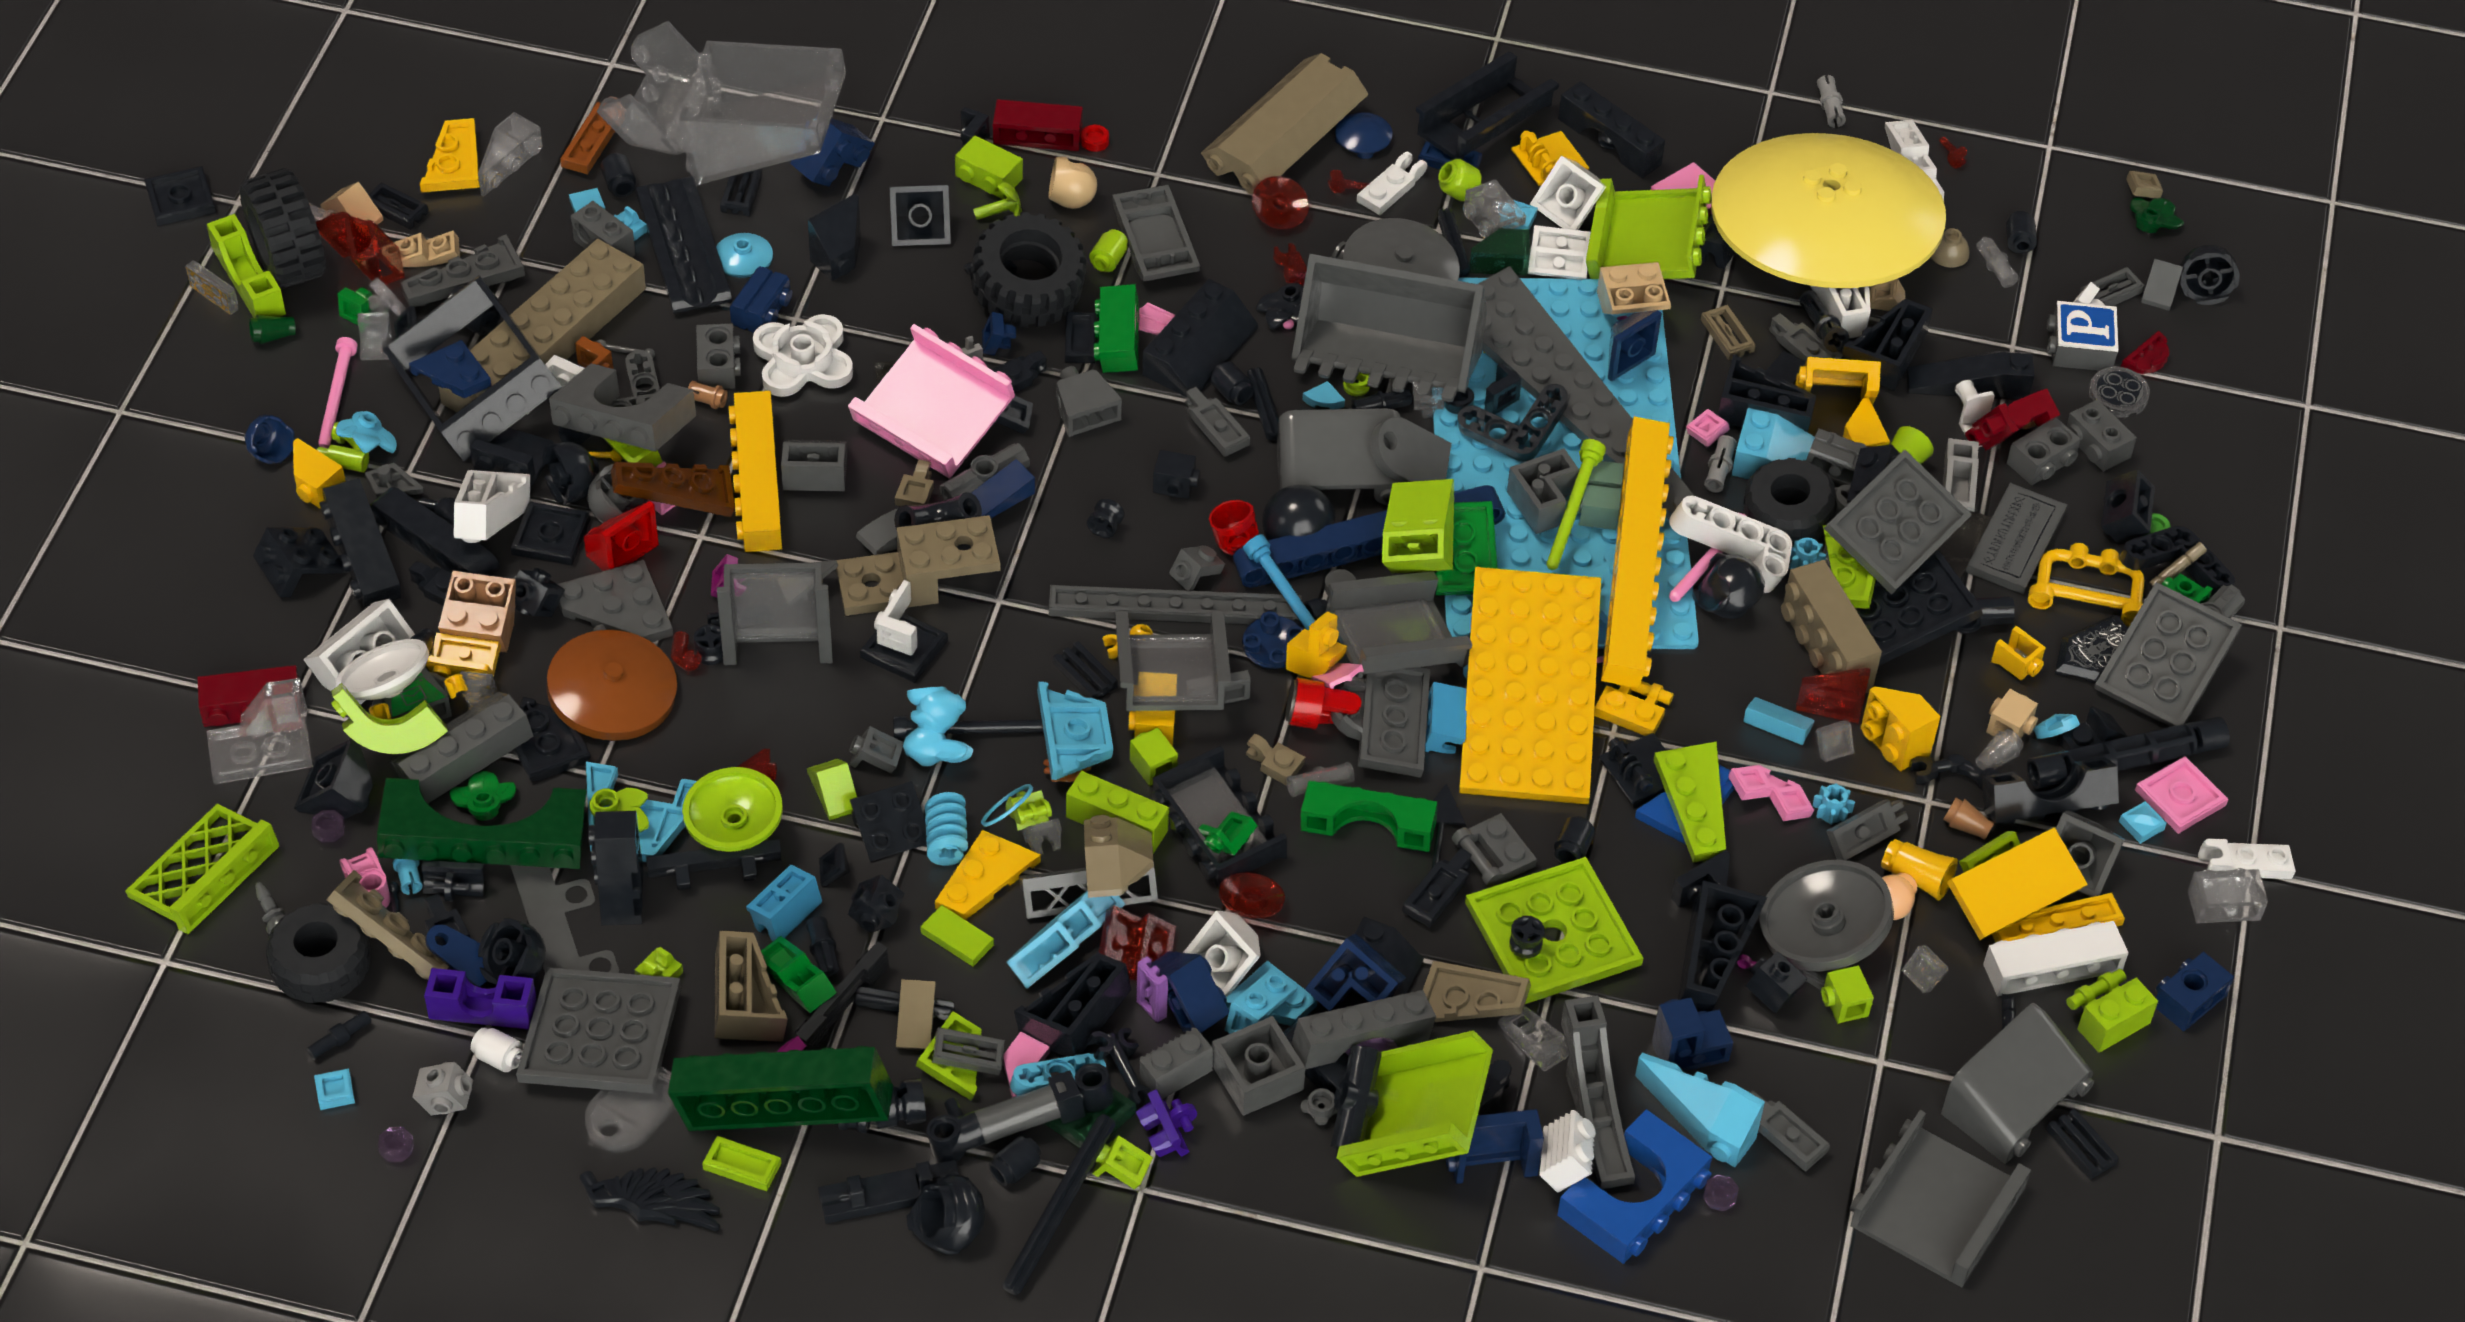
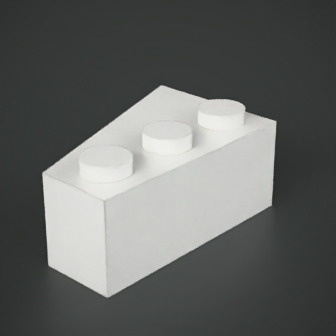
M1811 286L1812 291L1817 294V297L1828 313L1839 319L1841 327L1848 332L1849 339L1860 337L1862 331L1867 328L1871 312L1869 286L1858 288Z
M468 470L454 502V538H460L468 543L487 540L524 514L530 501V474Z

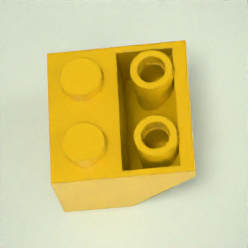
M1874 686L1869 691L1860 729L1864 736L1881 750L1884 758L1901 772L1910 767L1911 759L1915 757H1929L1931 755L1941 716L1920 694Z

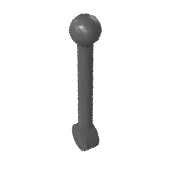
M602 339L595 341L611 351L629 354L640 350L606 344V341ZM647 348L646 350H643L648 352L652 356V359L655 357V351L653 349Z

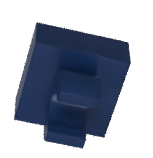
M991 312L982 330L983 353L994 356L999 347L1010 349L1011 338H1016V327L1004 325L1003 314Z

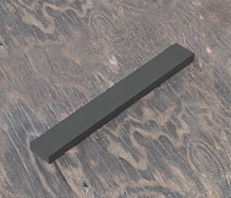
M1050 585L1049 616L1115 619V612H1128L1130 620L1210 623L1211 611H1224L1226 624H1251L1260 619L1263 613L1271 611L1277 613L1278 616L1294 621L1301 627V621L1282 594Z

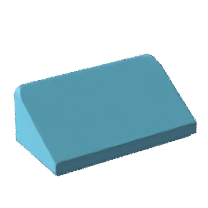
M1755 697L1746 708L1743 722L1803 745L1815 720Z

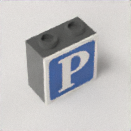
M2057 301L2054 314H2049L2047 319V332H2051V336L2048 339L2047 353L2052 354V366L2112 372L2118 353L2117 307Z

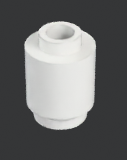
M481 1028L472 1039L471 1051L475 1053L477 1059L503 1072H509L519 1066L523 1044L521 1041L495 1028Z

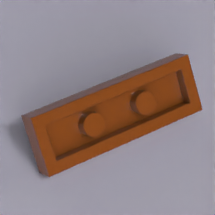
M597 102L560 158L561 167L588 175L624 119L623 109Z

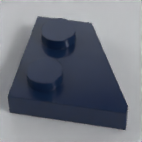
M462 340L409 363L410 372L413 375L418 376L421 373L431 378L432 384L441 388H447L462 398H467L492 386L491 378Z

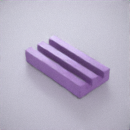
M1147 956L1140 960L1137 965L1136 1002L1158 1023L1167 1017L1168 978L1164 974L1160 976V969L1156 965L1151 968V960Z

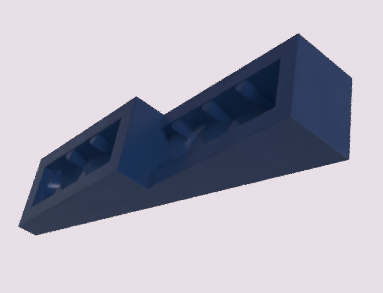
M1017 459L971 492L981 504V516L990 515V518L1035 494V477Z

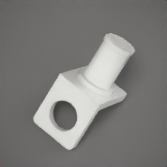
M1971 380L1961 381L1955 387V392L1963 403L1959 425L1964 434L1973 428L1972 424L1991 411L1995 397L1992 391L1978 394Z

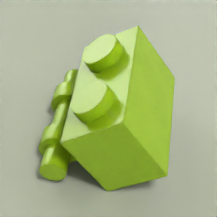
M2122 969L2100 975L2097 982L2090 986L2083 985L2077 988L2074 995L2066 999L2067 1005L2071 1010H2075L2080 1006L2084 1009L2077 1030L2098 1053L2149 1025L2158 1004V1000L2137 977L2119 986V984L2127 980L2126 974ZM2103 993L2106 994V995H2104V996H2102L2101 998H2099V999L2096 1000V997L2100 996V995L2103 994Z

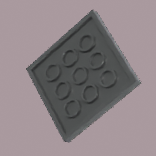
M547 967L516 1072L518 1082L654 1094L682 987L680 978Z

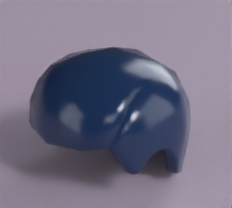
M265 414L257 417L249 424L244 438L247 450L253 457L267 464L282 463L291 455L295 433L279 417Z

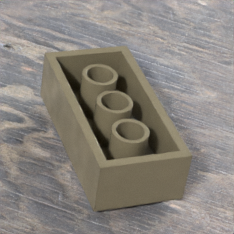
M1820 560L1790 569L1788 583L1785 585L1786 593L1784 602L1781 605V612L1787 622L1789 621L1794 628L1798 642L1801 645L1803 644L1808 651L1812 665L1821 672L1826 688L1833 692L1838 702L1868 693L1874 686L1882 651L1826 561Z

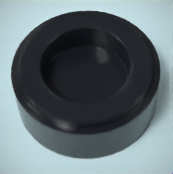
M1467 387L1465 393L1457 392L1453 402L1443 401L1444 407L1449 412L1458 414L1462 408L1474 404L1473 391Z

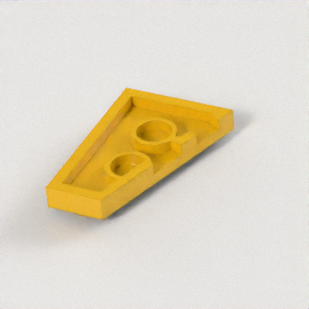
M474 118L446 120L435 144L436 150L433 158H430L427 164V173L425 177H422L419 184L421 193L480 188Z

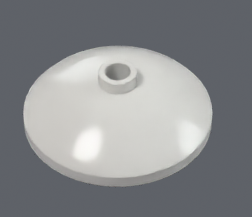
M404 639L374 648L349 663L337 676L335 685L337 687L340 683H343L356 700H377L395 697L404 688L409 686L425 667L429 658L427 645L418 639Z

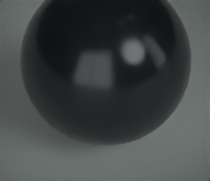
M1301 484L1287 486L1276 492L1266 504L1262 516V527L1267 541L1288 535H1311L1327 525L1336 523V513L1327 496L1312 486Z

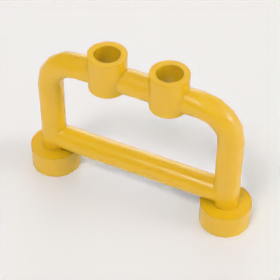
M2083 543L2072 544L2070 550L2053 549L2043 554L2039 563L2037 583L2029 589L2028 603L2030 606L2036 609H2047L2052 606L2053 598L2056 596L2122 609L2121 620L2126 626L2129 627L2143 605L2145 579L2141 570H2132L2123 565L2119 560V553L2114 549L2103 550L2101 556L2088 554L2089 548ZM2055 561L2068 562L2075 569H2082L2086 566L2099 568L2100 572L2105 575H2113L2116 572L2127 574L2132 578L2130 598L2050 583L2052 563Z

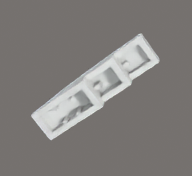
M1914 121L1885 122V130L1891 150L1901 154L1922 169L1934 182L1944 201L1945 192L1936 180L1937 168L1928 156L1929 144Z

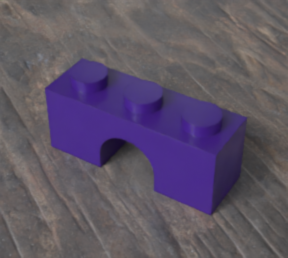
M431 968L424 995L429 1019L529 1029L537 1003L533 978L499 975L497 986L485 989L471 984L466 977V971Z

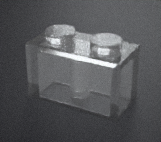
M2238 868L2225 871L2203 870L2201 872H2194L2188 889L2196 923L2261 920L2268 903L2259 869L2246 870Z

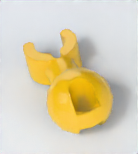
M1137 624L1131 628L1130 635H1153V631L1148 625ZM1108 634L1103 636L1104 647L1115 645L1107 649L1109 659H1116L1118 657L1117 635Z

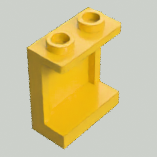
M1807 357L1805 365L1799 367V373L1796 375V386L1808 392L1811 391L1812 384L1861 388L1860 402L1863 398L1869 397L1873 405L1879 393L1881 362Z

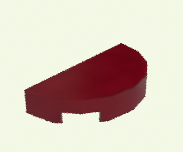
M2158 330L2122 360L2121 368L2139 374L2154 373L2160 370L2168 361L2170 353L2167 338Z

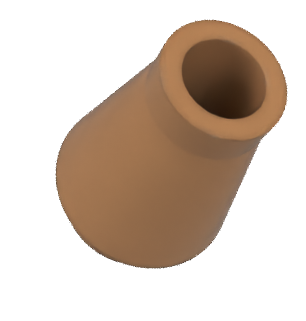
M1955 798L1943 818L1944 821L1949 823L1948 827L1979 836L1984 840L1994 825V822L1988 820L1966 799L1962 801Z

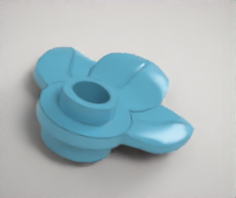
M356 412L351 419L341 420L337 424V436L353 438L365 454L375 449L378 445L390 453H394L396 450L397 442L395 437L382 427L380 420L371 412Z

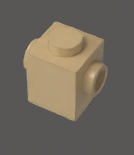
M2009 689L2002 699L1998 697L1992 704L1989 711L1991 717L1986 733L2015 747L2025 733L2030 735L2038 722V718L2035 717L2038 703L2025 695Z

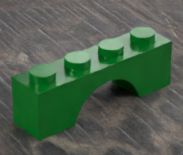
M1309 780L1301 808V831L1333 836L1342 826L1361 820L1372 821L1383 825L1392 833L1397 847L1430 852L1437 821V801Z

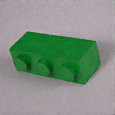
M1136 284L1100 287V299L1095 300L1096 317H1099V321L1094 322L1095 338L1099 339V343H1094L1095 361H1100L1103 373L1138 370L1140 304Z

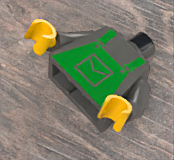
M424 667L415 680L404 688L399 695L392 698L373 700L369 712L371 715L381 719H395L406 715L426 700L443 720L452 716L448 696L453 699L458 692L468 691V687L462 674H455L445 678L435 672H429Z

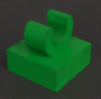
M345 287L338 293L339 316L364 328L370 323V310L373 304L369 302L368 298L372 296V292L363 287L359 288L356 292Z

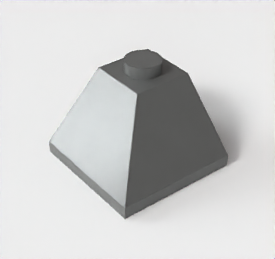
M2067 810L2063 812L2056 830L2088 884L2078 891L2091 897L2099 896L2125 839L2099 823Z

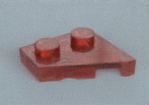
M1861 668L1803 677L1796 710L1858 724L1871 669Z

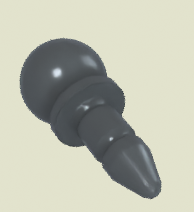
M257 882L255 885L256 894L266 913L262 920L267 923L266 930L269 935L272 928L285 916V910L283 907L277 908L270 891L261 882Z

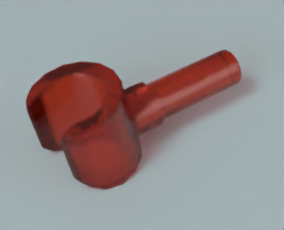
M1941 137L1939 142L1949 151L1947 156L1949 164L1953 168H1959L1964 165L1966 159L1963 157L1967 155V149L1963 146L1956 148L1945 137Z
M1340 170L1331 171L1329 174L1332 180L1327 181L1334 193H1341L1346 188L1363 190L1370 184L1346 180Z

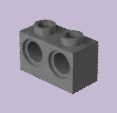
M591 201L571 215L574 241L584 249L598 238L630 257L636 255L633 230L594 201Z
M733 323L696 325L698 383L712 387L720 385L723 389L736 388L735 376H741L740 358H735V354H740L741 352L740 336H734Z
M2055 418L2013 442L2006 464L2030 485H2034L2042 479H2049L2055 471L2063 466H2070L2078 457L2077 451L2081 439L2060 420Z

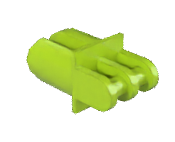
M1042 790L1031 793L1009 816L1016 821L1017 830L1019 831L1049 822L1048 817L1052 816V810L1049 802L1044 799ZM1018 792L1015 798L1010 796L1006 802V811L1013 807L1026 792Z

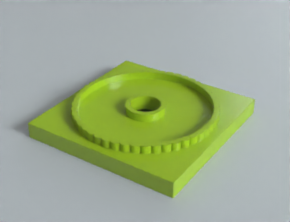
M1586 857L1466 895L1465 904L1503 974L1528 978L1530 980L1531 988L1525 1004L1642 966V954ZM1522 916L1535 917L1543 923L1545 929H1559L1565 936L1560 941H1550L1543 938L1541 952L1529 959L1516 956L1509 947L1512 924Z

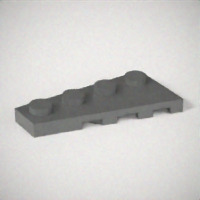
M507 234L497 238L498 243L487 247L483 244L475 248V254L464 259L457 256L448 260L446 267L440 270L433 267L400 282L402 293L409 307L425 306L431 302L448 298L457 286H465L479 275L488 286L509 282L525 276L524 266Z

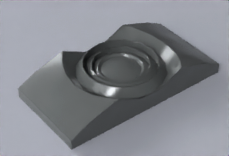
M1169 185L1112 195L1120 231L1128 239L1134 268L1143 282L1200 271L1199 261Z

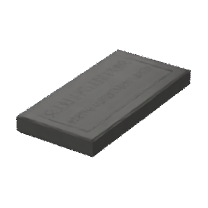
M2010 483L1967 565L1966 573L2024 595L2043 554H2045L2066 512L2067 504Z

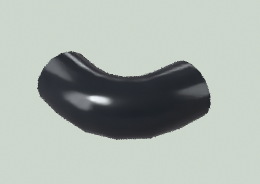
M965 492L937 503L903 505L896 511L894 523L897 528L980 517L982 508L975 495Z

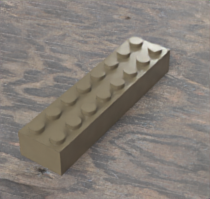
M597 238L510 316L545 364L554 354L567 360L576 352L575 343L582 336L590 340L646 289L644 265ZM505 320L470 350L491 378L492 386L531 357ZM439 387L441 404L458 412L489 388L467 398H462L447 388Z

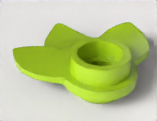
M630 787L615 792L612 789L605 788L598 790L590 800V811L594 817L595 812L636 811L639 833L649 828L648 818L640 808L648 799V794L642 790Z

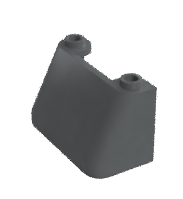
M1393 409L1291 410L1283 413L1278 420L1277 435L1279 490L1298 484L1312 486L1318 490L1373 489L1374 499L1381 504L1388 505L1392 483H1398V481L1386 476L1378 468L1371 453L1370 440L1371 434L1378 423L1392 417H1400V414ZM1384 436V444L1389 449V441Z
M2031 1003L1957 1072L1949 1085L1941 1114L2006 1164L2015 1155L2020 1157L2026 1152L2031 1144V1141L2028 1139L2031 1129L2067 1095L2074 1098L2078 1094L2083 1097L2088 1093L2094 1084L2092 1079L2093 1071L2046 1011L2035 1003Z

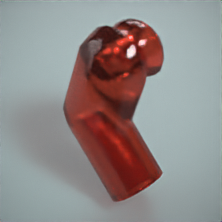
M678 631L673 636L670 657L682 669L694 671L699 667L702 656L699 652L696 655L693 654V649L688 650L689 635L686 632Z

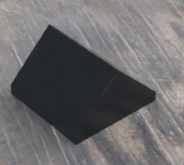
M948 185L890 187L892 246L951 244Z

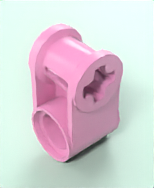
M372 847L366 849V853L347 860L343 858L339 860L345 878L355 870L363 877L359 883L368 892L372 889L379 892L384 897V900L381 902L385 908L389 906L391 897L386 875Z

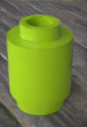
M1111 229L1102 234L1089 254L1090 262L1097 270L1112 272L1116 268L1128 248V239L1125 234L1116 229Z

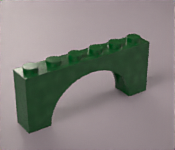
M386 778L377 831L378 858L580 869L586 817V789L553 788L547 803L533 815L509 824L478 826L451 820L433 810L422 797L419 780Z

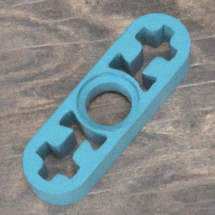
M1087 1053L1019 1065L1014 1069L1010 1088L1015 1095L1019 1096L1049 1085L1047 1078L1051 1077L1050 1073H1063L1070 1070L1075 1080L1076 1072L1082 1066L1097 1063L1106 1067V1063L1104 1060L1095 1059L1094 1054Z

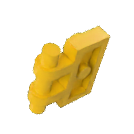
M1641 681L1639 688L1619 685L1620 688L1618 690L1607 685L1594 707V716L1643 736L1651 733L1655 734L1665 714V708L1656 704L1659 701L1670 705L1674 693L1663 690V686L1657 683L1651 685ZM1634 691L1647 696V698L1643 700L1630 695V693Z

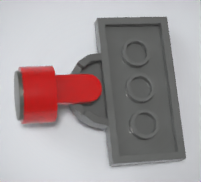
M1416 667L1365 674L1364 682L1348 681L1344 683L1340 690L1325 687V683L1321 681L1297 677L1296 680L1292 681L1286 707V721H1288V725L1315 730L1318 724H1335L1337 729L1347 737L1360 741L1359 767L1421 778L1424 771L1430 669Z

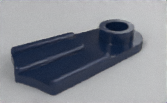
M435 925L430 928L426 934L425 943L433 954L451 969L466 971V977L471 984L481 987L487 982L479 968H484L483 958L478 957L479 942L446 925ZM435 937H442L446 945H438Z

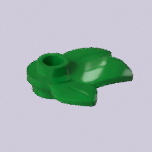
M480 771L470 777L468 786L452 788L450 790V798L455 806L468 808V811L475 819L485 821L496 817L501 804L514 797L516 785L514 782L499 783L494 773Z

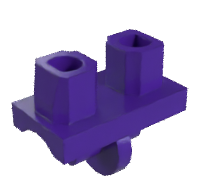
M1153 1090L1148 1093L1151 1102L1137 1110L1136 1114L1146 1131L1162 1124L1163 1130L1148 1137L1158 1157L1167 1155L1175 1150L1182 1157L1190 1151L1178 1127H1182L1184 1132L1193 1130L1194 1127L1191 1122L1197 1117V1110L1193 1104H1182L1180 1099H1175L1171 1102L1173 1109L1170 1111L1158 1090Z

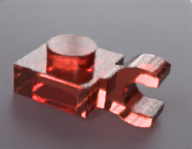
M1292 243L1288 244V253H1282L1278 247H1274L1273 259L1277 264L1285 266L1283 272L1287 284L1298 283L1304 287L1307 266L1299 251H1296L1295 245Z

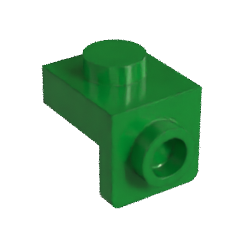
M1230 811L1218 828L1201 824L1198 830L1205 837L1204 843L1210 850L1215 853L1222 851L1235 856L1242 845L1249 840L1250 835L1258 825L1251 817Z

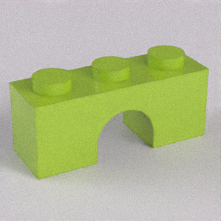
M1084 771L1079 773L1066 793V818L1084 825V820L1091 819L1097 815H1106L1110 818L1118 817L1152 833L1153 854L1168 832L1169 807Z

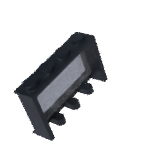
M1222 746L1153 777L1152 800L1169 807V826L1175 834L1179 832L1188 854L1198 859L1204 877L1207 880L1212 879L1218 889H1221L1222 885L1227 881H1232L1277 858L1287 859L1286 835L1282 833L1275 837L1274 823L1269 814L1260 816L1257 811L1255 794L1252 791L1245 794L1241 789V778L1237 769L1234 768L1228 771L1225 767L1224 749ZM1230 811L1251 817L1258 827L1234 856L1222 851L1215 853L1210 850L1204 843L1205 837L1198 830L1201 824L1218 828Z

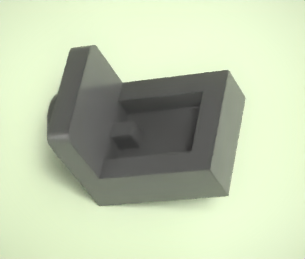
M1206 545L1181 548L1169 573L1187 591L1194 590L1200 577L1221 574L1225 563L1216 556L1217 553L1212 548Z

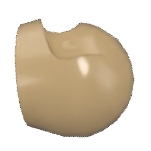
M1056 157L1050 178L1049 200L1070 209L1086 206L1092 201L1097 192V179L1093 170L1083 163L1070 162L1067 157Z

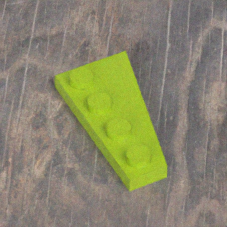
M1717 741L1656 752L1654 763L1693 863L1709 860L1726 850Z

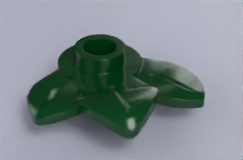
M2134 197L2130 203V209L2136 214V226L2144 232L2155 233L2160 227L2178 229L2184 225L2182 219L2173 215L2176 206L2170 200L2154 198L2149 202L2141 197Z

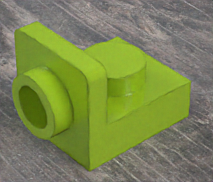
M1118 1135L1109 1144L1105 1143L1095 1161L1097 1163L1092 1174L1099 1177L1106 1171L1126 1185L1136 1189L1141 1184L1153 1157Z

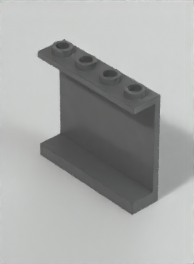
M1920 1110L1913 1121L1907 1119L1898 1135L1901 1138L1898 1144L1891 1143L1882 1159L1885 1162L1882 1168L1878 1169L1875 1167L1866 1183V1186L1869 1188L1865 1194L1859 1192L1850 1206V1211L1854 1212L1850 1226L1962 1288L2024 1191L2031 1169L2019 1163L2011 1176L1923 1129L1922 1126L1926 1113Z

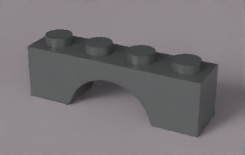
M1419 990L1298 1018L1291 1043L1305 1069L1335 1063L1351 1046L1374 1038L1391 1039L1396 1043L1397 1048L1429 1041L1436 1015L1424 991Z

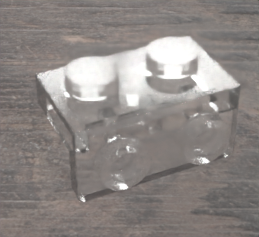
M1496 179L1466 190L1465 202L1463 204L1464 215L1475 224L1481 236L1486 238L1493 247L1499 245L1501 233L1525 224L1526 215Z

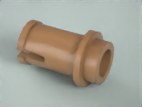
M691 381L688 386L689 389L699 392H694L695 401L709 404L713 409L723 408L727 402L728 392L720 385L712 387Z

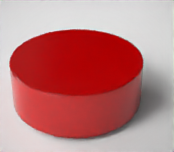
M1093 124L1086 126L1081 131L1082 147L1091 152H1099L1106 149L1109 145V131L1101 125Z

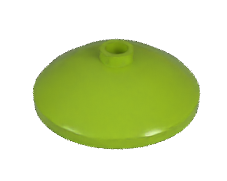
M743 767L719 769L700 778L687 792L682 808L684 824L689 834L697 842L708 848L726 852L749 849L765 841L778 827L783 813L782 797L775 783L766 775Z

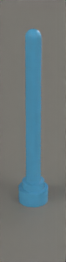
M1263 534L1253 537L1243 546L1244 552L1250 560L1254 559L1256 563L1260 562L1305 629L1309 630V626L1315 622V619L1271 558L1269 542Z

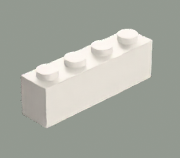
M2114 921L2105 923L2094 922L2074 929L2063 928L2054 933L2032 934L2023 939L1998 941L1989 945L1983 965L1998 997L2002 996V993L2008 995L2098 977L2106 972L2113 973L2118 969L2123 970L2129 952Z

